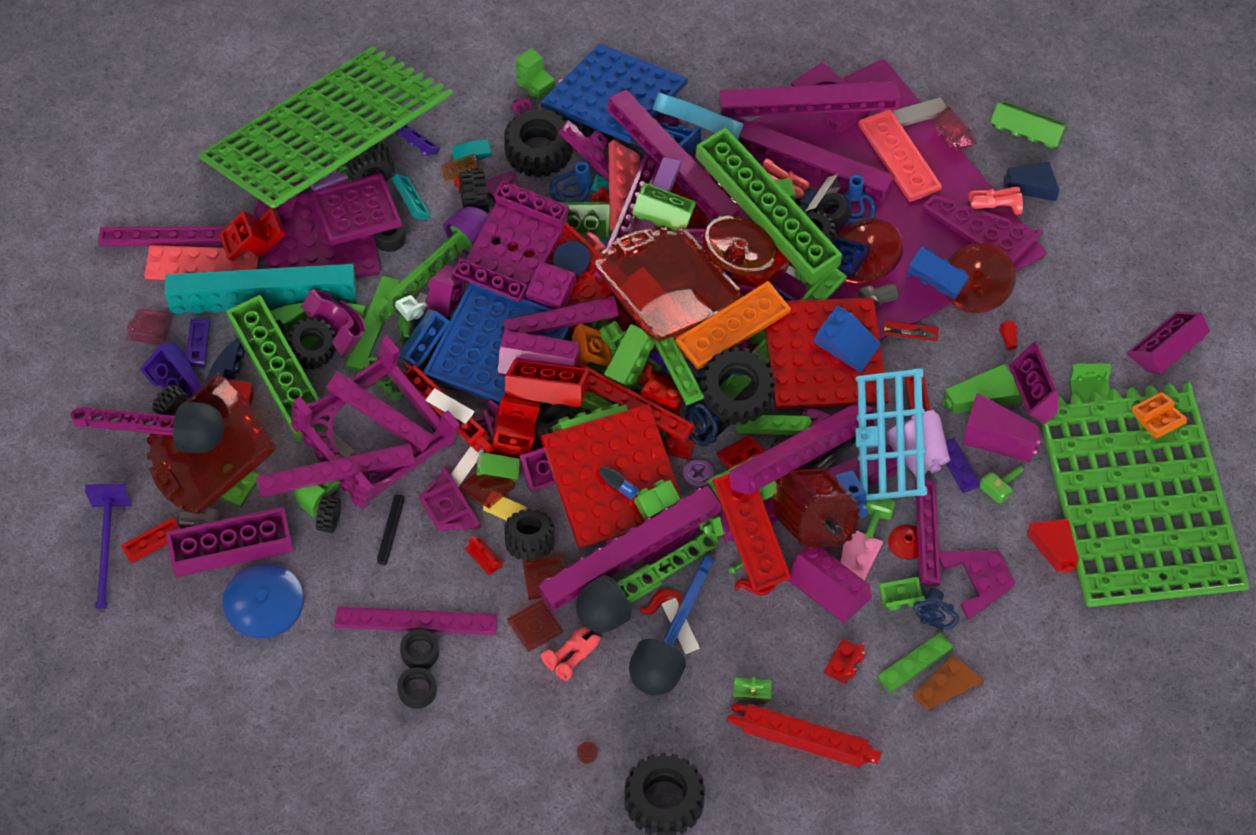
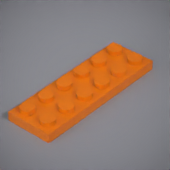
M767 281L676 338V343L696 369L699 370L706 366L708 361H712L714 355H721L722 350L725 349L730 351L790 313L791 308L770 282Z

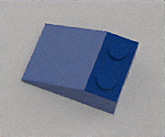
M838 305L817 332L813 341L859 373H862L881 346V343L854 315Z

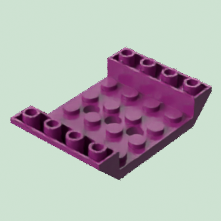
M502 180L494 195L496 200L494 208L466 260L460 258L452 275L520 302L526 298L525 293L539 262H548L564 230L569 206ZM495 238L502 239L498 245L492 244V241ZM513 244L518 246L516 251L508 250L509 246ZM528 251L535 253L531 258L525 257V254Z

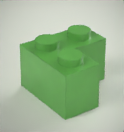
M531 48L515 59L516 82L520 87H524L531 97H535L540 101L555 88V79L543 70V58Z

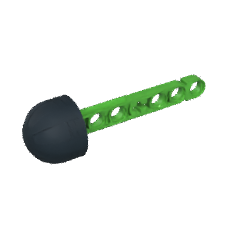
M712 532L702 534L694 541H690L651 566L647 564L617 583L609 576H600L586 585L577 597L576 612L579 620L585 627L595 632H609L630 620V604L662 585L661 581L698 560L702 555L704 556L706 553L711 552L717 546L718 538ZM704 538H710L713 546L705 545ZM688 548H696L698 554L696 556L691 555ZM679 556L683 563L681 565L675 564L673 557ZM669 564L670 567H668L665 572H664V571H662V572L659 571V568H660V567H661V568H664L665 566H667V565ZM642 575H649L652 582L649 584L645 583L642 580ZM627 584L634 585L636 592L630 593L626 588Z

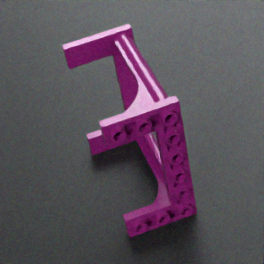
M388 336L381 340L377 361L350 380L366 390L388 375L434 431L432 434L434 438L423 453L414 447L412 448L415 464L384 470L382 473L375 472L376 475L372 476L371 481L370 474L364 476L362 472L355 477L339 480L342 490L348 491L352 502L357 507L360 506L362 510L369 505L372 498L445 446L447 448L451 447L455 443L460 427L459 422L449 410L444 412L440 419L396 364L399 349ZM332 392L312 403L306 404L301 397L293 402L291 426L296 432L302 434L305 444L315 450V456L320 462L345 457L335 444L332 428L335 416L347 402ZM327 415L330 417L329 421L324 420ZM316 425H325L328 431L326 433H318L314 430V427ZM321 438H328L329 443L325 444V440Z

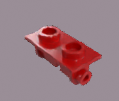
M472 536L468 540L470 544L464 550L488 576L504 565L480 537Z

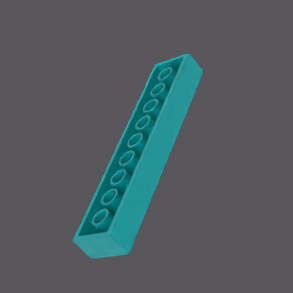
M353 264L165 274V296L171 314L177 315L183 313L199 314L202 312L217 313L227 311L258 295H261L268 309H276L287 305L304 303L311 289L329 293L332 295L331 298L337 302L342 300L345 303L357 304V282Z

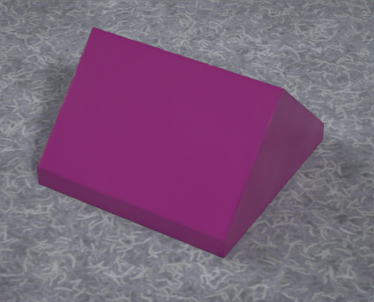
M543 447L520 455V469L531 492L556 484Z

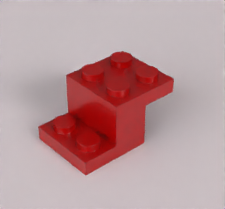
M270 208L259 219L242 211L219 233L227 258L233 262L245 250L262 258L286 235L278 212L274 208Z
M502 396L494 421L493 440L491 443L494 451L491 454L520 459L521 454L531 451L535 438V422L539 413L540 403Z
M749 435L717 452L716 455L726 469L729 470L765 451ZM780 478L775 480L778 486L782 484Z

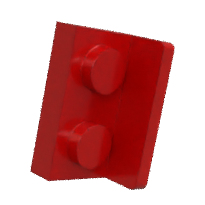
M842 639L824 670V674L844 684L847 683L849 678L853 679L857 672V668H855L857 663H862L866 656V652H864L865 644L861 643L860 646H857Z

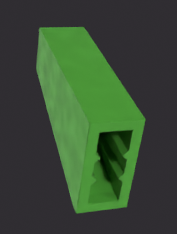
M1005 364L945 389L943 397L944 406L947 409L949 408L953 414L971 411L976 393L1000 406L1014 405L1022 402L1015 380Z

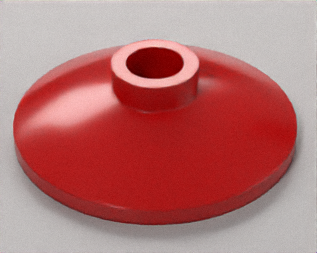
M901 525L891 531L888 545L894 555L905 560L918 558L916 526ZM906 537H909V538H911L912 540L908 541V540H906L905 538H906Z

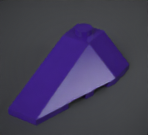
M175 342L161 344L140 368L141 372L155 387L159 385L166 390L167 386L177 385L188 395L189 400L187 402L207 404L208 399L186 355Z

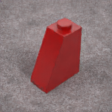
M1068 519L1029 523L1028 537L1056 571L1071 572L1076 569L1079 558Z

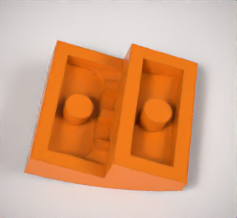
M1163 392L1132 407V412L1156 439L1187 423V417L1174 408V401Z

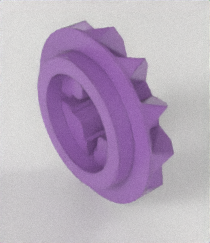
M692 460L683 469V478L687 481L688 485L691 484L694 488L697 486L703 488L708 484L707 480L714 477L713 467L704 460ZM695 472H702V477H695Z

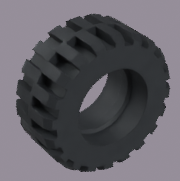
M537 108L531 109L529 112L526 110L521 115H516L508 123L504 132L505 155L509 164L513 168L516 167V171L519 173L525 172L526 176L535 175V177H540V175H545V177L551 176L552 172L555 174L559 172L560 167L564 168L567 162L570 161L573 153V147L558 133L567 122L565 118L561 115L557 116V113L554 111L548 112L547 109L537 110ZM535 137H544L553 142L544 148H532L524 144L527 140Z
M738 347L733 348L731 352L728 349L722 350L721 355L716 354L712 357V361H708L703 371L700 389L704 398L701 400H704V404L709 407L714 418L716 416L720 417L719 421L725 423L726 420H729L731 425H736L737 422H741V425L747 424L748 420L753 422L758 419L759 415H763L772 400L775 390V378L772 377V368L767 367L768 362L765 359H759L760 354L756 352L754 354L749 353L750 349L744 348V351H739ZM730 372H740L747 375L755 385L753 396L743 401L728 398L719 387L721 377Z
M660 753V756L657 757L652 754L648 756V760L641 759L637 762V767H632L630 776L626 778L625 809L628 811L630 820H635V826L639 830L645 828V833L648 835H652V832L657 833V835H676L678 831L682 835L687 832L688 826L692 828L696 824V819H700L702 808H704L705 785H703L702 775L698 774L697 767L694 764L690 766L688 759L683 757L681 760L677 754L673 753L671 756H666V753ZM667 781L676 784L682 789L684 800L673 808L661 809L651 805L646 800L645 791L654 783Z

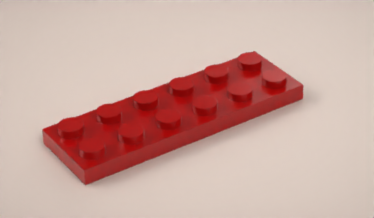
M730 473L713 479L712 482L752 591L756 592L790 580L789 570L759 490L748 495L731 489Z

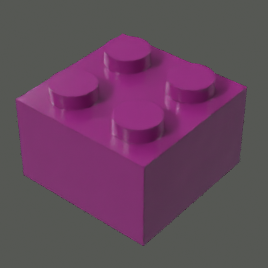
M540 261L525 293L527 300L551 309L566 307L577 284L575 273Z
M446 265L434 277H431L428 284L430 291L425 301L427 304L426 311L428 309L434 310L447 318L457 309L463 297L466 280L452 275L455 267Z

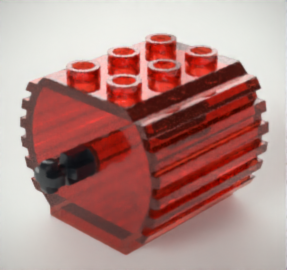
M826 469L793 470L786 478H782L779 481L780 485L775 488L777 492L773 493L775 500H772V504L775 507H772V511L775 513V518L800 545L804 544L807 548L815 549L822 546L834 547L836 545H843L845 542L852 540L853 537L851 535L856 534V527L860 524L858 519H861V515L858 513L860 508L857 506L859 504Z

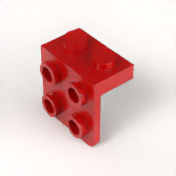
M649 379L642 389L641 396L679 416L683 403L680 392L675 388Z

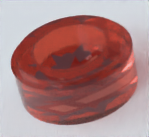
M592 742L580 744L577 749L578 759L583 763L594 762L598 756L596 745Z

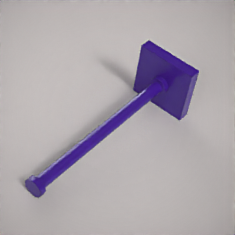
M126 484L85 485V493L92 507H104L98 600L95 602V608L106 609L108 604L106 602L112 506H132V498Z

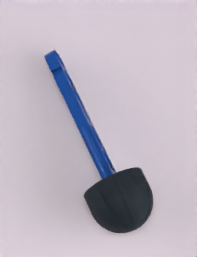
M707 553L702 559L663 641L657 639L641 640L630 659L629 673L632 682L638 690L645 694L655 696L668 693L678 684L686 668L684 656L673 645L715 560L714 557Z

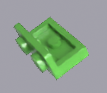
M919 577L878 584L883 608L889 607V611L901 609V604L908 603V606L912 607L915 602L925 600V596H922Z

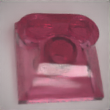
M137 309L133 320L127 326V341L159 346L165 344L174 314Z

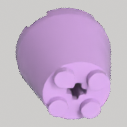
M930 410L923 414L924 449L926 450L924 455L925 474L928 471L935 473L941 470L940 465L950 461L941 418L934 410ZM915 415L911 417V420L904 422L905 451L916 450ZM894 426L886 433L885 438L894 452H897L896 426ZM906 456L905 464L917 478L916 456Z

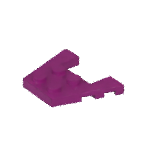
M999 550L939 551L940 564L943 570L963 565L978 597L963 601L960 604L967 620L972 619L974 615L984 610L990 603L1015 587L1016 583Z

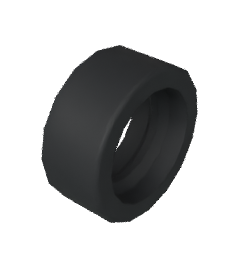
M423 629L413 630L403 637L400 643V653L404 664L411 669L416 667L427 669L436 663L439 657V645L436 637L430 631ZM419 640L430 643L432 651L427 657L415 659L409 656L408 647L411 643Z
M416 667L408 669L398 679V694L404 705L420 709L427 707L435 699L437 686L435 677L430 671ZM418 678L428 682L429 691L424 696L415 698L406 694L405 686L409 681Z

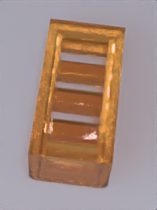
M475 154L441 165L444 180L450 181L456 180L461 171L480 169V165Z

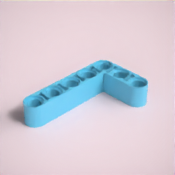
M658 92L652 108L658 112L683 119L715 133L726 127L737 140L744 125L741 122L696 104Z

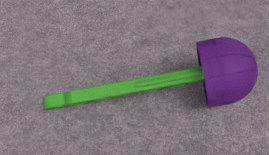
M466 207L455 212L443 224L444 231L449 239L374 306L373 316L380 321L387 320L394 313V310H397L395 307L396 301L417 293L430 281L431 277H434L439 270L443 269L459 253L463 252L468 256L489 215L476 207ZM384 308L383 313L379 316L380 311Z

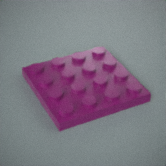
M382 173L312 192L313 200L331 246L402 226Z

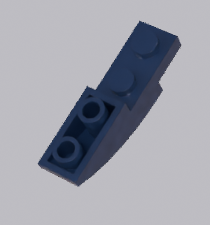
M238 338L230 343L217 357L205 381L207 392L210 393L208 398L209 405L218 410L220 404H223V391L225 387H228L229 379L234 380L236 373L240 372L241 363L239 361L241 357H244L245 349Z

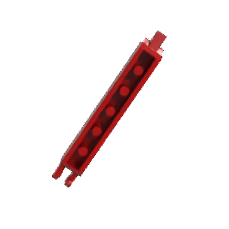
M407 361L403 363L404 367L408 370L404 375L425 400L434 388L445 394L415 365L412 366ZM427 402L439 418H441L444 411ZM470 417L465 424L456 419L460 424L457 434L476 452L483 449L486 453L491 454L494 451V448L489 443L491 438L475 420Z
M734 703L731 706L732 711L744 715V718L729 715L727 721L742 727V731L856 767H861L862 763L867 764L868 762L879 764L882 752L873 749L868 744L867 739L752 704H748L747 707Z

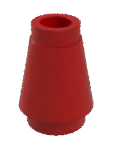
M1014 321L1001 323L999 332L1006 349H1016L1018 347L1017 325H1015Z

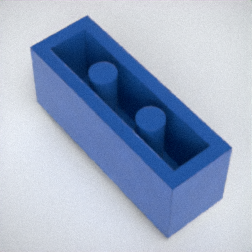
M428 309L399 352L398 357L419 369L450 321L437 311Z

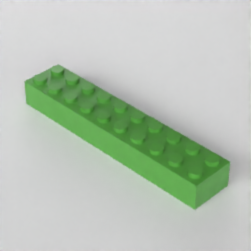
M726 127L697 145L696 158L810 285L840 266L841 252Z

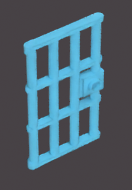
M923 369L856 376V382H858V415L856 417L859 428H856V447L859 449L857 460L859 461L860 483L866 491V500L927 495L924 473V455L926 450L924 449L923 414L925 413L922 406ZM914 376L915 409L904 410L903 377ZM895 378L896 411L885 412L884 379ZM876 380L877 413L866 414L865 381ZM915 415L916 450L905 451L904 416ZM896 417L897 452L886 453L885 418ZM877 419V426L866 427V420ZM878 446V454L867 455V448ZM906 456H916L917 490L906 491ZM887 458H897L898 492L887 493ZM878 459L879 493L868 494L867 461Z

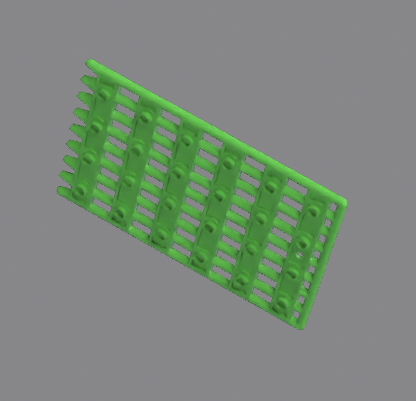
M371 46L207 148L198 157L271 208H276L453 94V91L449 89L439 93L443 88L442 83L429 87L434 82L433 78L419 82L424 77L422 72L410 77L414 72L413 67L400 71L405 66L403 61L391 66L395 61L394 56L381 60L386 56L385 51L372 55L377 49ZM352 66H355L354 69L350 70L347 73H344V71L348 70ZM362 71L365 72V73H363L362 75H360L359 77H357V78H355V79L353 78L354 76H356V75L359 74L360 72H362ZM370 77H374L372 80L368 81L367 83H365V84L362 83V82H364L365 80L369 79ZM380 82H383V84L379 87L375 88L374 90L372 89V87H374L375 85L379 84ZM325 83L328 84L322 89L316 91L317 88L324 85ZM390 87L393 88L392 90H390V91L387 92L386 94H384V95L381 94L382 92L386 91V90L389 89ZM333 89H336L335 92L331 93L327 97L325 96V94H327L328 92L332 91ZM402 93V95L396 98L395 100H391V98H393L397 94ZM343 94L346 95L345 97L341 98V99L338 100L337 102L334 101L335 99H337L338 97L342 96ZM409 98L412 99V101L408 102V103L405 104L404 106H401V105H400V104H402L403 102H405L406 100H408ZM355 100V102L348 105L347 107H343L348 102ZM296 101H299L298 104L294 105V106L291 107L290 109L287 108L288 106L292 105V104L295 103ZM419 104L422 105L421 107H419V108L416 109L415 111H413V112L410 111V110H411L412 108H414L415 106H417V105H419ZM362 105L365 106L364 108L360 109V110L357 111L356 113H353V112H352V111H354L355 109L359 108V107L362 106ZM306 106L308 107V108H307L306 110H304L303 112H301V113H299V114H296L298 111H300V110L303 109L304 107H306ZM374 111L373 114L369 115L365 119L362 118L367 113ZM314 112H317V113H318V114L314 115L313 117H311V118L308 119V120L305 119L306 117L310 116V115L313 114ZM381 116L384 117L382 120L375 123L374 125L372 124L373 121L380 118ZM326 118L325 121L321 122V123L318 124L317 126L314 125L315 123H317V122L320 121L321 119ZM267 119H270L269 122L265 123V124L262 125L261 127L258 126L259 124L263 123V122L266 121ZM390 122L394 123L393 125L389 126V127L386 128L385 130H382V129H381V128H383L384 126H386L387 124H389ZM333 123L336 124L326 132L324 131L325 128L329 127ZM277 124L280 125L271 132H267L269 129L273 128ZM342 129L346 130L338 136L333 137L334 134L341 131ZM286 130L289 131V132H287L286 134H284L283 136H281V137H279V138L276 137V136H278L279 134L283 133V132L286 131ZM351 135H354V136H355V137H353L352 139H350L349 141H347L346 143H343V142H342L343 140L347 139V138L350 137ZM294 136H297V137H298V138L294 139L293 141H291V142L288 143V144L285 143L286 141L290 140V139L293 138ZM239 137H242L240 140H238L237 142L233 143L232 145L229 144V143H231L232 141H234L235 139H237V138H239ZM364 141V143L358 146L357 148H351L357 143ZM303 142H307V144L303 145V146L300 147L299 149H297V150L294 149L295 147H297L298 145L302 144ZM251 143L250 145H248V146L245 147L244 149H242V150H240V151L238 150L239 148H241V147L244 146L245 144ZM314 147L316 148V150H314L313 152L309 153L308 155H306V156L303 155L304 153L308 152V151L311 150L312 148H314ZM257 148L260 149L251 156H247L249 153L256 150ZM266 154L269 155L268 157L264 158V159L261 160L260 162H258V163L256 162V160H258L259 158L263 157L264 155H266ZM321 154H326L324 157L320 158L316 162L313 161ZM332 159L335 160V162H333L332 164L328 165L327 167H325V168L322 167L323 165H325L326 163H328V162L331 161ZM275 160L278 161L277 163L273 164V165L270 166L269 168H267V169L265 168V166H267L268 164L272 163L273 161H275ZM284 166L287 167L286 169H284V170L281 171L280 173H278V174H276V175L274 174V172L278 171V170L281 169L282 167H284ZM293 172L297 173L291 178L287 179L286 181L283 180L285 177L292 174ZM303 178L306 179L305 181H303L302 183H300V184L297 185L296 187L292 186L293 184H295V183L298 182L299 180H301V179H303Z
M1189 382L1183 384L1182 393H1178L1175 387L1168 383L1164 387V394L1174 401V408L1180 413L1191 412L1195 425H1182L1157 439L1143 427L1132 412L1133 406L1159 394L1152 385L1146 388L1145 397H1141L1133 387L1127 390V397L1125 399H1122L1115 389L1109 391L1108 400L1106 401L1096 391L1090 394L1089 402L1086 403L1078 393H1074L1071 396L1070 404H1066L1063 398L1058 395V413L1046 424L1041 423L1064 519L1069 520L1079 558L1076 568L1087 607L1244 591L1250 588L1194 391ZM1135 418L1138 430L1128 431L1125 419ZM1117 420L1120 432L1109 433L1106 421ZM1098 422L1101 434L1090 435L1087 423ZM1079 424L1082 436L1071 437L1068 425ZM1061 426L1063 438L1052 439L1049 427ZM1201 445L1204 457L1193 458L1190 446ZM1182 447L1185 459L1174 460L1171 448ZM1163 449L1166 461L1155 462L1152 450ZM1144 450L1148 463L1136 464L1133 452ZM1125 452L1129 465L1118 466L1114 453ZM1106 454L1110 467L1099 468L1095 455ZM1088 456L1091 469L1080 470L1076 457ZM1069 458L1072 471L1061 472L1058 459ZM1210 478L1214 491L1203 492L1199 479ZM1191 480L1195 493L1184 494L1180 481ZM1173 482L1176 495L1165 496L1161 483ZM1154 484L1157 497L1146 498L1142 485ZM1134 486L1138 499L1127 500L1123 487ZM1115 488L1119 501L1107 502L1104 489ZM1096 489L1099 503L1088 504L1085 491ZM1077 491L1080 505L1069 506L1066 493ZM1220 511L1223 525H1212L1209 512ZM1201 513L1204 527L1193 528L1190 514ZM1182 515L1185 529L1174 530L1171 516ZM1163 517L1166 531L1155 532L1151 518ZM1143 519L1147 533L1136 534L1132 520ZM1124 521L1128 535L1116 536L1113 522ZM1105 523L1108 537L1097 538L1094 524ZM1086 525L1089 539L1078 540L1074 526ZM1230 545L1233 559L1222 560L1219 546ZM1210 547L1214 561L1203 562L1199 548ZM1191 549L1195 563L1183 564L1180 550ZM1172 551L1175 565L1164 566L1161 552ZM1152 553L1156 567L1145 568L1141 554ZM1133 555L1137 569L1125 570L1122 556ZM1114 557L1117 571L1106 572L1103 559ZM1095 560L1098 573L1086 575L1083 561ZM1165 575L1167 579L1162 580L1159 576ZM1240 580V583L1229 584V581ZM1220 582L1221 585L1210 586L1209 583ZM1201 584V587L1190 588V585ZM1177 586H1181V587H1182V589H1179V590H1171V589H1170V587H1177ZM1162 588L1160 592H1151L1150 590ZM1131 591H1143L1142 594H1131ZM1123 592V596L1112 597L1111 593ZM1103 594L1104 598L1092 599L1093 595Z

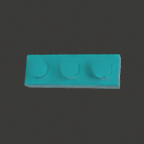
M395 174L392 181L395 184L396 190L401 194L403 202L408 206L410 214L415 219L428 220L431 215L409 177Z

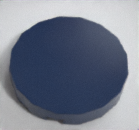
M573 241L560 245L553 255L554 266L574 272L576 277L581 276L587 271L591 260L588 249L583 244Z

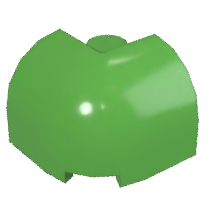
M340 481L294 490L296 502L303 510L315 518L321 498L324 495L330 496L340 486Z

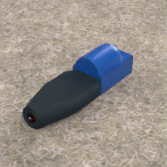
M604 466L599 470V474L607 484L617 489L630 500L638 493L639 489L626 479L624 480V477L617 471Z

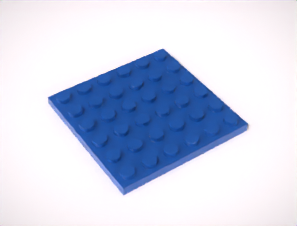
M598 44L541 101V107L631 143L634 138L607 111L609 98L627 90L655 118L660 113L652 109L658 92L675 97L686 86L688 79Z
M470 282L424 374L431 380L500 404L502 396H505V375L498 374L500 345L505 330L503 321L554 309L526 299L518 302ZM571 327L535 335L565 340Z

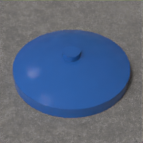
M258 564L240 571L230 580L223 594V610L229 624L239 633L253 638H269L285 632L297 621L304 604L302 587L295 575L289 570L273 564Z

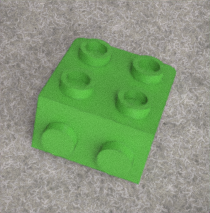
M1111 363L1072 364L1069 374L1071 395L1078 393L1086 403L1089 402L1090 394L1096 391L1104 401L1108 400V393L1110 391L1108 379L1111 373Z

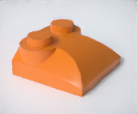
M583 324L576 326L572 334V341L579 342L581 355L579 362L584 365L592 362L609 366L613 359L609 345L603 342L600 337V331Z

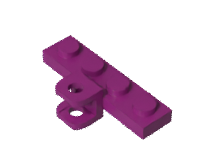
M568 120L558 133L609 182V159L602 152L608 143L607 138L598 130L594 131L587 138Z

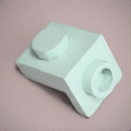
M412 295L396 301L395 307L409 322L423 316L426 303L423 301L418 304Z

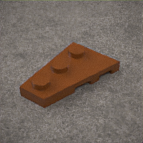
M952 655L913 694V698L927 710H930L960 693L963 694L969 689L983 684L984 680L957 657Z

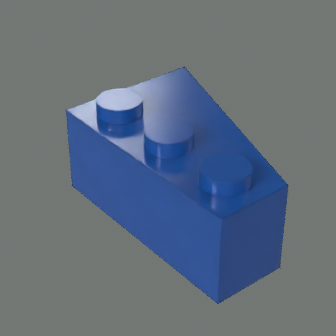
M659 123L689 155L693 154L696 151L697 145L702 142L701 127L688 129L684 128V125L669 127L668 123ZM637 142L638 148L644 150Z
M923 247L920 248L909 264L906 275L910 278L914 275L922 279L920 282L924 285L930 283L936 287L935 290L953 299L957 298L969 278L963 269L953 267L947 259H941L931 249H924Z

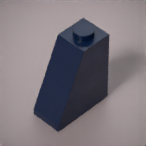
M1050 162L1011 167L1007 169L1006 176H1004L1005 186H1008V188L1019 187L1022 195L1052 201L1058 198L1059 187Z

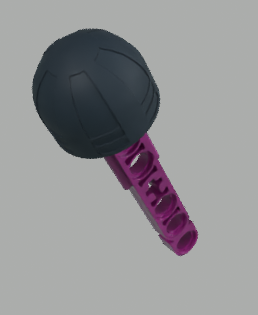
M198 402L182 403L175 416L106 409L92 410V408L85 407L76 408L70 414L75 426L173 435L177 449L181 452L205 453L212 450L221 442L225 430L221 414L211 405ZM79 415H84L82 418L76 419ZM102 416L99 420L93 421L94 418ZM114 418H119L115 422H110ZM149 421H154L151 425H145ZM166 423H171L167 427H162Z

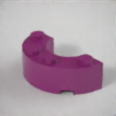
M311 289L301 306L309 318L313 319L315 317L319 321L321 319L324 320L325 324H329L331 329L336 332L337 335L332 344L336 347L338 353L344 356L352 353L366 329L363 319L344 301L340 300L337 302L331 298V294Z

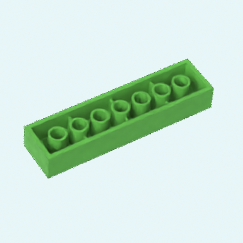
M258 295L227 310V317L296 442L303 440V436L291 426L293 402L301 397L308 404L319 400V397L261 295ZM327 415L324 420L329 421L330 417ZM316 425L314 427V430L317 432L323 428H326V426Z

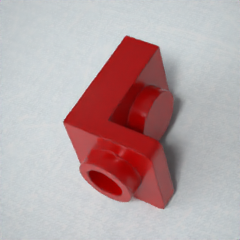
M667 436L665 448H668L669 456L690 460L695 441L687 439L684 443L673 436Z

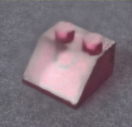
M949 106L932 119L935 124L934 130L938 135H944V141L949 147L953 146L956 150H961L977 144L971 130Z

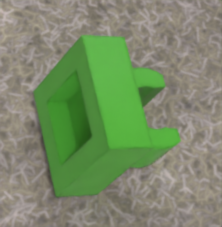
M718 515L699 525L700 530H704V534L712 532L716 537L724 534Z

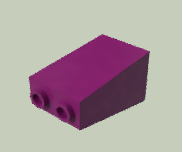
M976 393L963 445L1031 462L1032 456L1036 457L1042 435H1038L1039 426Z

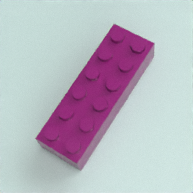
M284 507L166 532L175 577L294 552Z

